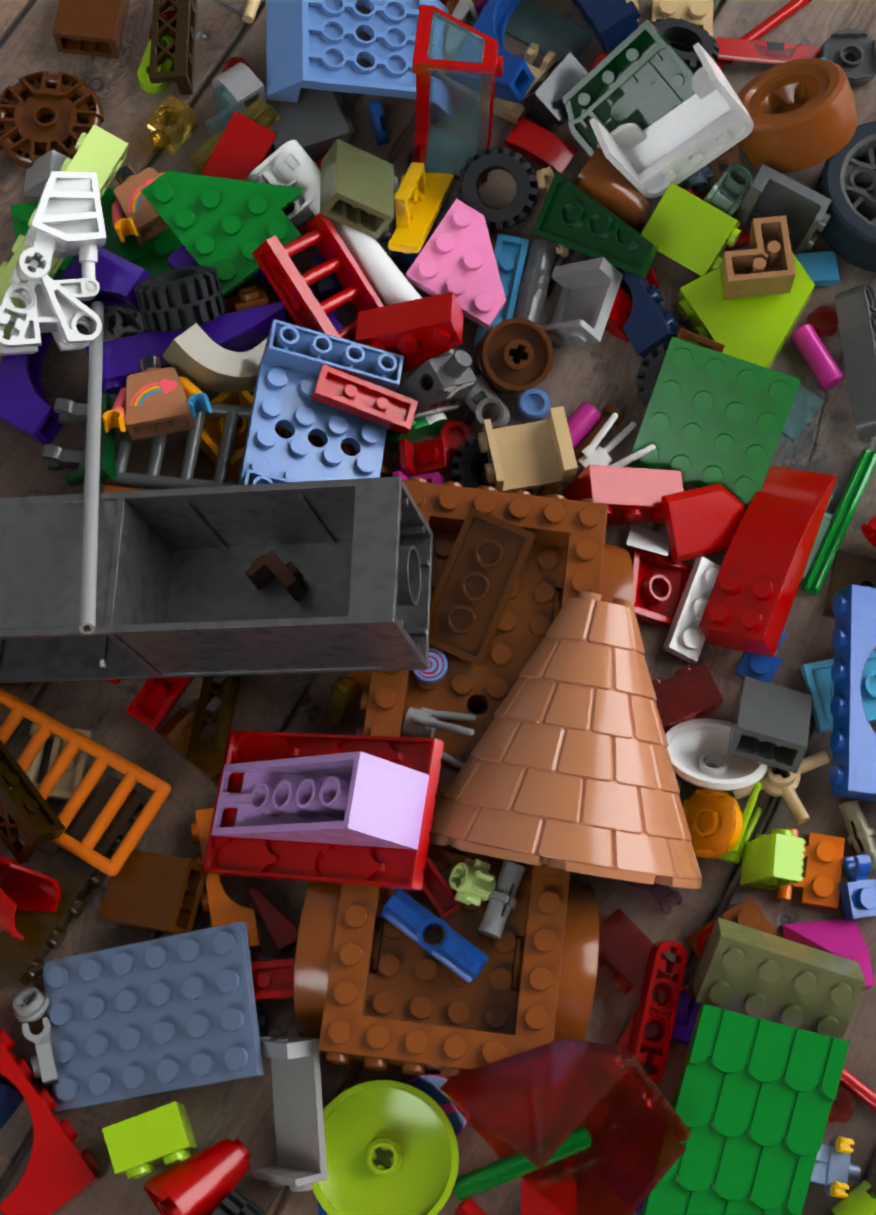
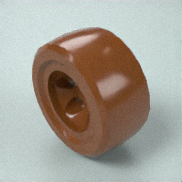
M804 58L776 65L753 78L737 95L754 123L752 132L740 141L739 145L749 163L758 170L762 164L780 173L796 172L817 165L829 159L846 146L854 136L858 125L856 103L850 82L843 69L838 64L829 60Z

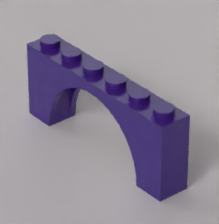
M101 248L98 251V263L95 264V280L99 283L100 290L94 299L81 302L90 309L94 301H100L104 304V307L122 306L140 312L134 287L142 280L150 277L145 269ZM79 255L73 256L71 262L57 280L82 278V263H79ZM51 332L40 333L42 346H38L36 353L7 355L0 362V421L44 446L45 444L50 445L64 425L58 421L59 413H55L54 408L49 405L43 392L41 380L43 360L49 345L54 339Z

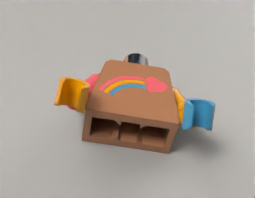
M127 165L121 167L115 174V178L120 185L113 191L116 201L111 205L112 228L116 231L121 243L125 242L124 238L126 236L133 235L137 244L141 247L169 229L141 192L142 189L163 174L158 173L151 167H147L136 174Z
M152 355L140 360L142 372L127 376L126 387L120 390L111 410L103 413L102 417L105 433H109V430L115 427L120 428V432H125L126 421L131 439L137 440L196 428L194 419L197 418V413L201 411L212 413L213 411L208 396L205 393H202L187 377L178 376L174 367L162 368L160 358Z

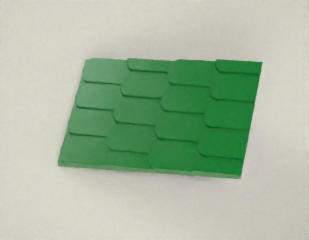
M706 1004L700 1005L640 1215H802L817 1152L821 1148L832 1102L836 1098L850 1041Z

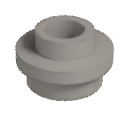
M35 987L23 990L13 1001L14 1016L21 1023L39 1020L45 1014L49 1005L48 996L45 992L39 991Z

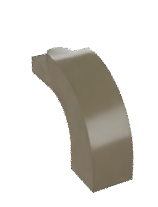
M195 323L171 342L162 357L180 375L187 377L192 383L202 388L222 393L242 392L256 385L258 369L267 338L251 350L235 352L216 344Z

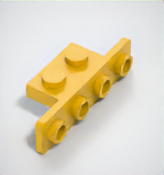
M411 163L406 174L401 177L397 192L394 193V213L397 227L388 243L389 251L405 254L419 253L454 182L453 174L425 172L424 163Z

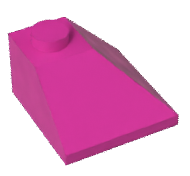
M845 918L781 925L782 935L785 939L859 962L866 981L863 991L874 986L868 947L854 919L845 920Z

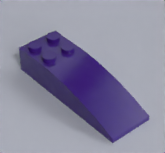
M280 301L223 314L199 326L219 346L235 352L248 351L268 338L274 319L286 322L284 304ZM187 329L172 332L150 331L103 342L102 393L119 394L120 390L126 387L127 376L142 372L140 360L146 356H158L161 360L162 368L172 367L162 355L171 342ZM86 346L87 355L89 359V346Z

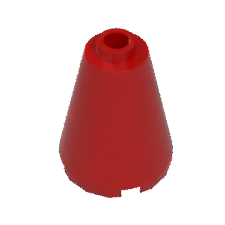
M226 1137L150 1177L144 1183L145 1186L143 1188L161 1215H211L230 1192L234 1190L250 1168L247 1159L251 1157V1154L239 1139L231 1141Z

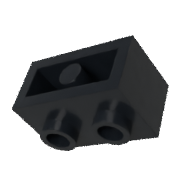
M569 52L552 63L523 97L521 105L545 129L554 124L559 127L568 119L562 97L581 81L588 72Z

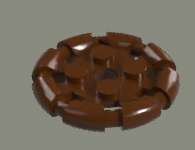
M49 71L31 73L19 78V82L14 86H7L0 94V150L6 152L5 156L11 162L26 169L31 168L33 162L43 156L36 154L37 148L46 149V153L53 149L73 159L78 151L75 149V146L83 132L88 134L94 124L100 127V124L104 122L103 108L96 93L90 92L88 84L83 80L68 73L49 74ZM25 93L32 95L23 102L22 95ZM72 98L78 99L75 102L71 101ZM51 114L55 116L49 123L39 122L43 115ZM79 119L86 120L88 123H79ZM20 135L21 139L14 143L13 139ZM73 140L75 144L71 146L69 149H67V147L71 144V141Z

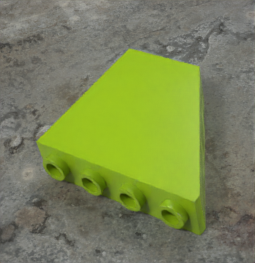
M792 252L795 277L790 293L724 299L720 266L682 286L679 290L676 305L680 315L685 320L689 319L694 326V333L725 345L722 353L771 368L810 301L815 284Z

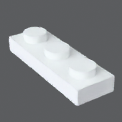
M703 556L695 559L662 648L690 664L698 661L706 639L699 629V624L721 567Z

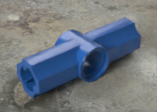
M401 889L391 896L380 913L384 919L418 944L427 954L436 958L469 985L479 976L490 959L450 928L443 919L436 917ZM432 928H440L445 932L443 941L435 946L427 944L425 942L427 931Z

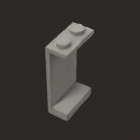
M276 1034L260 1037L262 1057L271 1058L277 1165L253 1170L252 1176L253 1179L268 1181L269 1187L289 1186L292 1192L308 1191L313 1189L312 1183L328 1180L318 1050L319 1041L318 1038Z

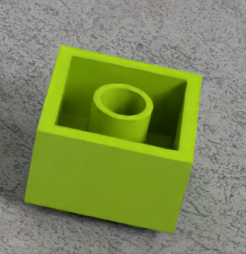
M177 1101L102 1128L115 1174L126 1175L128 1179L133 1178V1180L154 1173L153 1165L164 1162L165 1165L173 1166L190 1157V1151L198 1149L185 1105Z

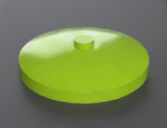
M379 1079L362 1082L350 1087L326 1106L323 1110L328 1180L312 1184L317 1200L328 1215H437L449 1199L456 1182L459 1167V1148L453 1125L436 1100L411 1084L397 1080Z

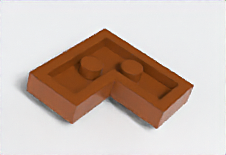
M256 284L244 285L237 288V293L223 297L226 306L223 314L269 304L263 287L256 288Z

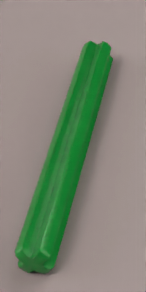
M863 449L824 538L802 583V590L806 593L817 595L820 592L837 550L876 466L875 451Z

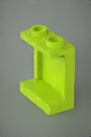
M671 182L641 235L658 247L657 251L696 274L703 276L721 266L723 259L721 255L727 246L731 248L734 246L742 231L738 229L741 222Z

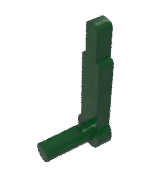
M108 393L102 394L100 480L102 482H108L117 477L114 428L110 429L109 433H105L102 417L103 413L112 408V398ZM85 468L66 474V481L70 487L84 483Z

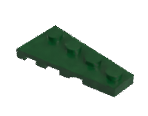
M555 173L531 233L594 259L604 257L613 266L646 278L658 247L561 174Z

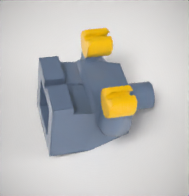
M838 1136L830 1140L829 1145L822 1144L817 1152L810 1183L824 1185V1192L829 1196L841 1199L847 1198L849 1194L845 1193L846 1189L849 1190L848 1178L858 1180L861 1173L859 1165L850 1163V1157L854 1150L850 1147L854 1145V1140Z

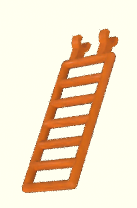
M0 688V704L11 710L0 726V739L4 745L23 718L39 725V728L16 760L24 772L27 771L52 733L67 741V744L37 787L45 801L80 749L96 758L57 816L66 829L108 766L125 775L81 842L64 832L60 838L49 840L106 875L116 876L170 795L171 785ZM138 782L154 791V793L109 859L93 849ZM0 802V812L5 814V808Z

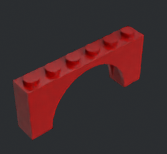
M2 1027L0 1029V1074L8 1078L26 1100L33 1123V1146L24 1175L11 1194L0 1203V1210L4 1215H56L102 1179L97 1172L101 1165L89 1148L83 1151L75 1139L79 1136V1133L68 1118L61 1120L58 1114L54 1112V1108L58 1104L54 1100L53 1095L46 1087L42 1090L39 1089L32 1079L35 1077L32 1065L25 1057L20 1060L11 1049L16 1043L7 1030Z

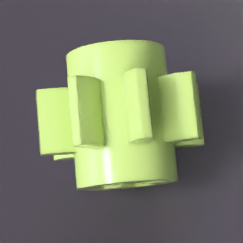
M466 858L465 863L457 864L453 868L449 879L450 887L457 891L454 899L467 905L474 904L476 906H480L481 901L488 900L489 898L487 897L496 887L495 876L488 873L491 864L477 858L475 860Z

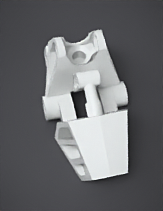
M51 171L23 242V245L29 248L20 255L17 265L10 276L11 286L6 291L0 304V345L2 346L0 347V355L36 353L38 346H42L40 333L51 332L60 351L85 349L86 346H89V341H93L99 336L102 329L101 319L94 311L81 302L94 299L100 290L99 283L95 280V264L98 263V251L106 243V232L96 172ZM79 255V263H82V278L53 280L47 275L51 267L52 256L64 258ZM11 300H20L25 305V308L15 307ZM11 314L21 317H12ZM85 317H89L95 322L96 329L91 335H84L77 330L76 325L80 324L86 327L90 334V321ZM8 323L14 324L9 334V340L3 338V331Z

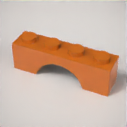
M214 807L196 810L197 821L191 822L194 843L200 842L202 856L196 857V862L202 865L204 864ZM207 873L205 880L207 891L202 892L201 901L204 914L210 913L212 927L245 922L247 923L250 952L261 951L260 931L255 910L241 906L227 896L224 890L222 874Z

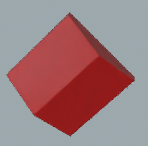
M633 547L631 549L633 601L635 602L634 610L637 621L643 625L670 628L692 565L684 562L672 563V558Z

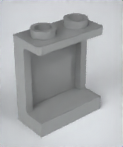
M604 257L555 266L551 277L563 289L551 324L541 325L551 339L553 350L601 342L623 275Z

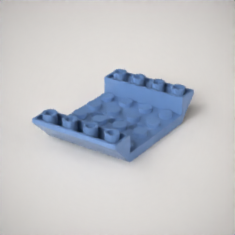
M266 0V100L297 103L301 88L416 99V73H412V63L420 5L435 6L448 14L449 9L440 0ZM365 6L371 13H360L356 7ZM433 11V59L449 60L444 49L449 19ZM360 32L366 33L371 37V40H361L356 34ZM357 60H368L372 67L364 68L357 63ZM432 70V116L451 118L453 114L451 79ZM442 70L451 75L449 70Z
M274 319L258 369L238 485L380 478L387 428L313 400L311 396L319 370L323 364L395 392L400 385L404 356ZM275 427H286L290 431L291 437H280L276 433ZM308 436H319L323 440L324 446H313L309 442ZM341 444L352 445L356 450V455L349 456L345 454L341 449Z

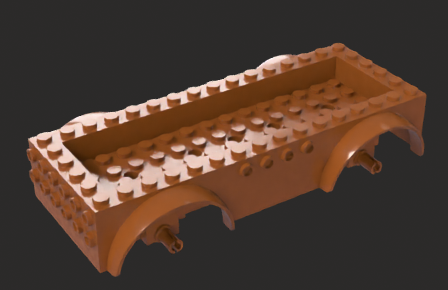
M419 477L403 480L433 532L431 598L470 507L535 533L537 536L482 666L441 650L448 661L447 673L440 682L432 685L418 681L412 670L349 672L352 688L362 694L360 712H366L364 726H357L356 735L410 737L402 734L403 723L410 707L420 710L422 707L438 711L472 714L468 710L470 707L481 706L485 712L481 715H475L476 720L473 722L438 719V721L471 728L474 730L473 736L436 729L433 738L444 741L443 751L465 764L471 752L495 719L494 713L518 680L519 673L545 637L547 630L568 598H579L580 591L601 594V601L613 603V598L633 601V568L630 554L624 548L605 543L609 504H601L600 501L591 498H584L580 501L568 500L558 494H549L545 497L535 496L524 490H513L511 493L497 491L491 486H478L477 488L462 487L461 484L451 481L443 482L442 484L428 483L427 480ZM441 759L437 794L434 797L436 798L434 813L444 800V793L460 771ZM429 843L427 855L449 887L450 874L453 868L459 863H465L466 858L472 860L477 858L491 864L488 873L494 875L497 882L502 863L505 859L471 852L457 855L451 851V845L441 846ZM511 861L525 867L526 870L515 896L517 900L515 909L510 910L501 939H494L478 932L489 900L481 901L480 906L474 904L467 905L460 902L462 906L443 919L450 928L490 958L479 976L469 985L436 958L427 954L418 944L380 915L385 904L399 889L309 882L300 918L294 969V1010L298 1034L300 1037L318 1038L320 1054L323 1058H326L327 1063L333 1065L350 1066V1062L364 1063L366 1069L387 1071V1067L402 1068V1073L424 1076L426 1071L440 1073L439 1078L462 1081L464 1076L477 1078V1083L499 1086L501 1081L515 1083L514 1088L537 1090V1088L542 1087L549 1081L550 1076L567 1075L572 1070L585 1039L595 992L599 954V915L594 890L587 883L570 879L571 872L549 867L547 864L536 866ZM450 887L454 895H456L457 891ZM402 890L436 917L442 919L423 890ZM432 928L427 931L425 942L429 945H438L443 941L445 932L440 928Z

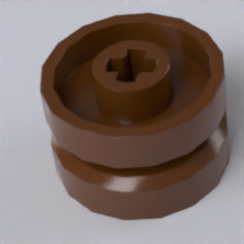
M512 318L501 321L482 334L475 346L473 361L477 375H482L495 392L512 395L532 389L546 379L552 368L554 351L550 337L541 326L529 319ZM509 352H513L516 355L515 362H512L513 356H509Z

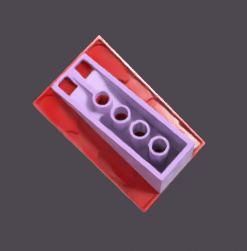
M229 730L202 871L226 876L422 891L423 870H425L430 839L429 832H431L436 800L434 797L437 794L441 768L440 759L443 755L444 741L436 738Z

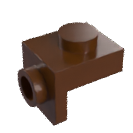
M273 550L266 555L258 557L245 572L258 590L276 577L295 601L307 593L299 582L304 576L291 561L285 565Z

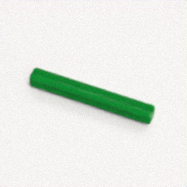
M579 1126L457 1177L453 1191L459 1200H465L591 1147L592 1142L589 1131L585 1126Z

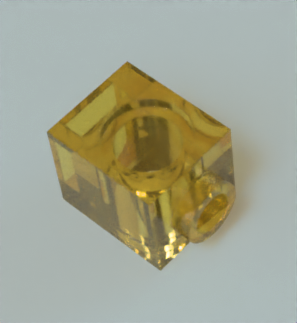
M171 94L146 119L150 140L157 147L162 149L165 147L174 154L198 128L194 109Z

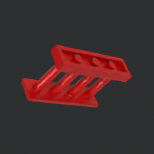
M318 213L304 226L308 232L307 234L284 246L276 235L265 240L252 255L297 326L350 340L356 336L357 320L336 331L326 314L352 301L358 312L384 306L338 234L335 225L328 217ZM316 245L326 261L300 274L290 257ZM334 273L344 290L319 303L308 286Z

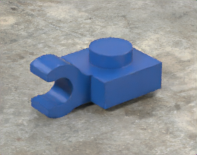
M782 632L776 651L788 633ZM747 652L734 674L742 679L747 676L769 683L783 660L775 655L772 658Z
M869 854L843 857V866L848 882L840 883L839 887L845 920L876 916V879L868 880V875L871 871Z

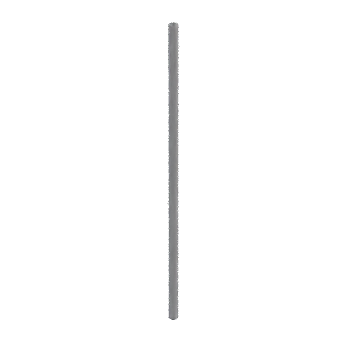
M94 301L91 304V310L101 319L102 329L96 339L89 341L79 631L85 635L94 633L96 629L104 304L100 301ZM90 318L91 335L95 332L96 325L95 322Z

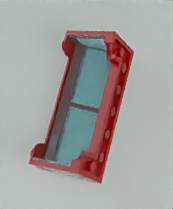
M420 5L412 63V73H416V133L413 162L424 163L425 173L453 174L454 179H459L460 169L465 167L467 164L466 160L470 156L474 157L477 151L481 149L487 150L491 147L496 77L502 78L504 56H497V40L430 5ZM488 173L483 177L481 182H487Z

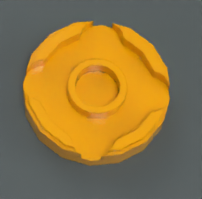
M699 788L692 792L694 795L688 800L685 799L682 802L692 837L691 843L695 856L704 859L720 858L729 853L739 841L743 828V814L738 801L728 792Z

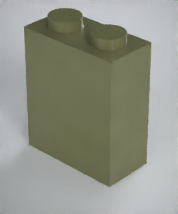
M336 139L321 160L320 214L378 239L394 219V165L340 139Z

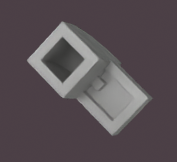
M239 62L212 79V86L220 96L222 112L229 120L235 111L247 117L267 104L263 83L244 63Z

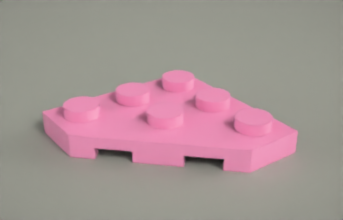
M456 199L405 274V277L411 284L431 296L453 292L464 316L489 330L505 305L504 289L484 215Z

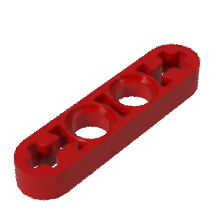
M672 940L658 941L650 951L627 1059L629 1077L644 1086L657 1084L663 1076L687 964L685 948L680 943ZM670 950L672 954L676 955V959L674 962L670 961L667 964L665 960L661 959L662 952H669ZM666 969V973L673 974L672 980L656 976L657 970L665 973ZM664 983L669 989L668 1000L665 1003L656 1004L652 997V991L657 984ZM657 1020L662 1027L661 1035L657 1040L649 1041L644 1034L645 1026L648 1022ZM642 1044L657 1049V1053L654 1054L649 1051L648 1054V1052L641 1050ZM647 1060L649 1064L653 1065V1069L651 1072H645L643 1078V1073L638 1070L639 1063L644 1064Z

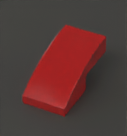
M521 118L504 141L507 146L521 154L528 162L533 158L544 168L550 167L554 174L556 172L562 174L577 152L576 149L554 133L525 118Z

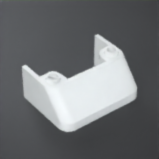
M699 42L693 45V48L703 67L699 68L692 76L691 87L695 94L645 130H642L637 124L626 123L609 133L595 117L589 120L605 157L646 198L662 196L671 182L678 185L745 139L753 130L754 123L721 69Z

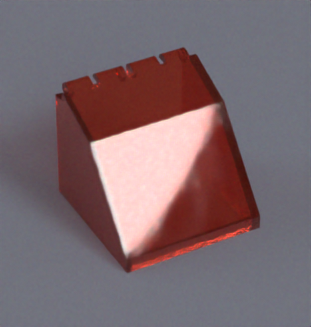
M562 1038L451 1076L440 1088L500 1159L519 1152L539 1168L520 1176V1178L566 1215H632L686 1150V1147L681 1142L686 1141L690 1137L688 1127L679 1115L676 1114V1111L647 1072H645V1069L633 1053L623 1051L619 1046ZM579 1126L587 1128L592 1139L590 1148L543 1167L575 1128Z

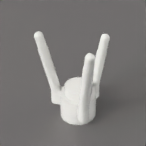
M613 413L591 443L581 451L583 456L577 460L581 469L584 470L588 465L609 466L608 464L612 462V458L608 453L637 426V423L631 422L602 448L598 446L618 418V414ZM651 444L610 466L624 467L654 451L656 446Z

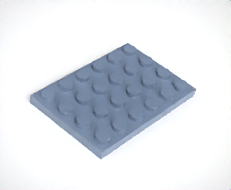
M235 922L45 962L46 964L43 967L44 991L49 998L46 1016L52 1025V1051L60 1079L52 1083L53 1098L58 1104L54 1108V1112L70 1111L264 1075L247 923Z

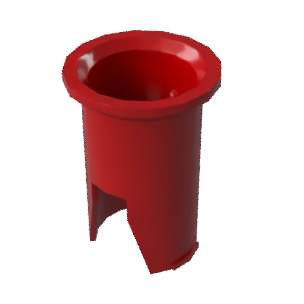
M0 855V930L23 940L24 936L18 933L15 928L14 916L16 909L22 911L56 912L59 900L61 899V888L57 879H52L45 874Z

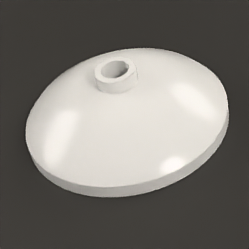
M692 719L673 726L665 734L674 772L683 780L701 788L716 791H732L748 787L758 782L765 775L768 765L727 753L732 726L731 722L718 719Z

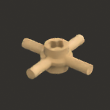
M823 750L803 758L797 774L768 765L765 775L758 781L761 783L760 791L764 790L773 797H783L797 825L804 824L810 820L806 809L795 791L800 783L801 774L828 764L829 757L827 753ZM754 784L742 789L729 791V794L736 800L751 794Z

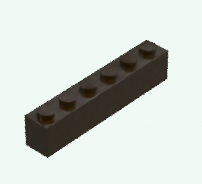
M109 774L69 832V836L80 842L82 841L121 782L120 780ZM134 789L131 791L93 850L109 859L112 857L148 802L144 795ZM61 847L58 848L42 871V874L52 879H57L61 888V899L59 900L57 911L39 912L16 909L14 916L15 928L18 933L24 936V939L21 940L13 937L4 931L0 932V970L27 986L30 980L35 981L41 975L46 964L44 959L50 950H56L62 944L67 935L65 928L71 919H77L83 913L88 904L86 897L93 887H100L107 877L105 873Z

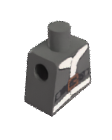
M459 349L453 355L429 359L396 390V393L418 401L414 419L455 411L461 406L477 383V378L470 368L472 358L466 351Z

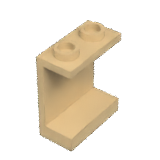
M564 406L550 408L548 420L492 429L490 419L483 421V432L478 433L480 452H486L489 463L484 464L487 483H493L497 491L511 492L513 490H525L575 481L578 466Z

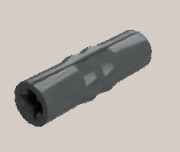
M536 239L531 242L513 318L529 319L540 325L556 257L557 246L553 242L544 239Z

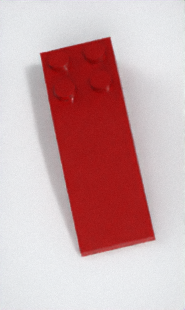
M778 466L770 468L761 491H756L733 536L700 621L699 629L710 645L774 658L837 479L835 475Z

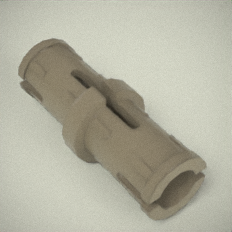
M855 799L838 806V809L842 814L850 835L847 837L848 843L853 844L857 855L869 854L871 859L870 872L876 871V843L873 838L876 836L874 828H870L860 804L861 801Z

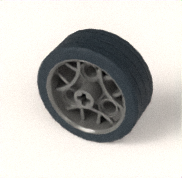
M876 121L859 125L849 143L838 153L826 160L815 191L832 200L826 211L831 216L823 231L820 232L821 237L831 250L835 251L846 262L865 271L876 273Z

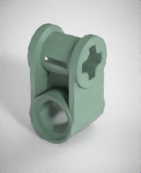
M738 163L729 165L703 200L732 217L740 206L746 191L752 184L753 177L750 170Z

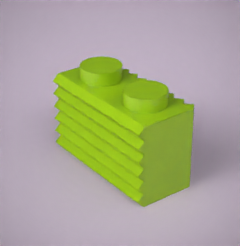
M772 829L771 834L756 835V839L745 843L740 885L769 891L802 881L804 879L801 876L804 872L801 868L804 865L802 859L805 858L802 852L806 850L803 846L806 841L803 838L794 837L793 831L787 829Z

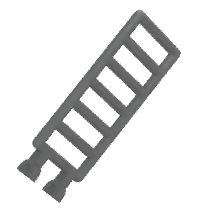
M109 394L112 398V406L118 394ZM56 398L54 411L55 413H60L58 418L60 424L87 422V404L75 403L65 398ZM210 403L212 413L208 411L197 413V418L194 419L196 428L189 429L179 477L159 476L168 434L153 436L145 474L125 473L133 441L125 421L126 431L120 432L115 453L117 477L108 482L100 480L99 484L150 489L238 485L235 482H227L238 421L239 419H250L252 406ZM205 416L225 417L213 480L193 479ZM86 436L82 451L66 450L59 446L45 444L42 457L44 460H48V470H63L64 468L84 469Z

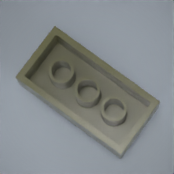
M717 917L692 981L696 1002L838 1039L843 1038L866 983L859 962Z

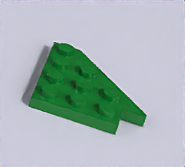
M166 171L141 190L142 195L199 266L217 269L223 297L227 296L261 269L252 253L265 240L276 235L284 246L301 237V233L283 212V210L303 196V191L298 187Z

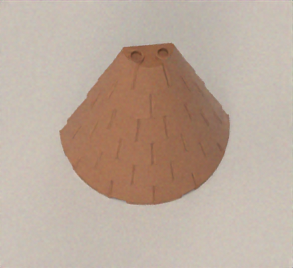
M580 591L579 598H568L547 630L545 637L519 673L518 680L494 713L495 719L444 793V800L433 814L431 832H429V843L441 846L448 844L451 847L458 848V850L530 865L542 866V864H547L549 867L586 875L652 885L656 883L677 888L700 889L702 875L691 843V833L679 796L680 789L667 748L669 745L656 705L657 697L644 657L645 650L634 610L635 602L613 598V603L601 601V594Z

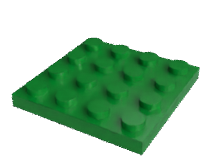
M672 336L631 454L651 444H654L656 448L654 451L628 465L637 468L681 471L682 482L696 488L720 483L740 501L749 505L756 491H761L801 379Z

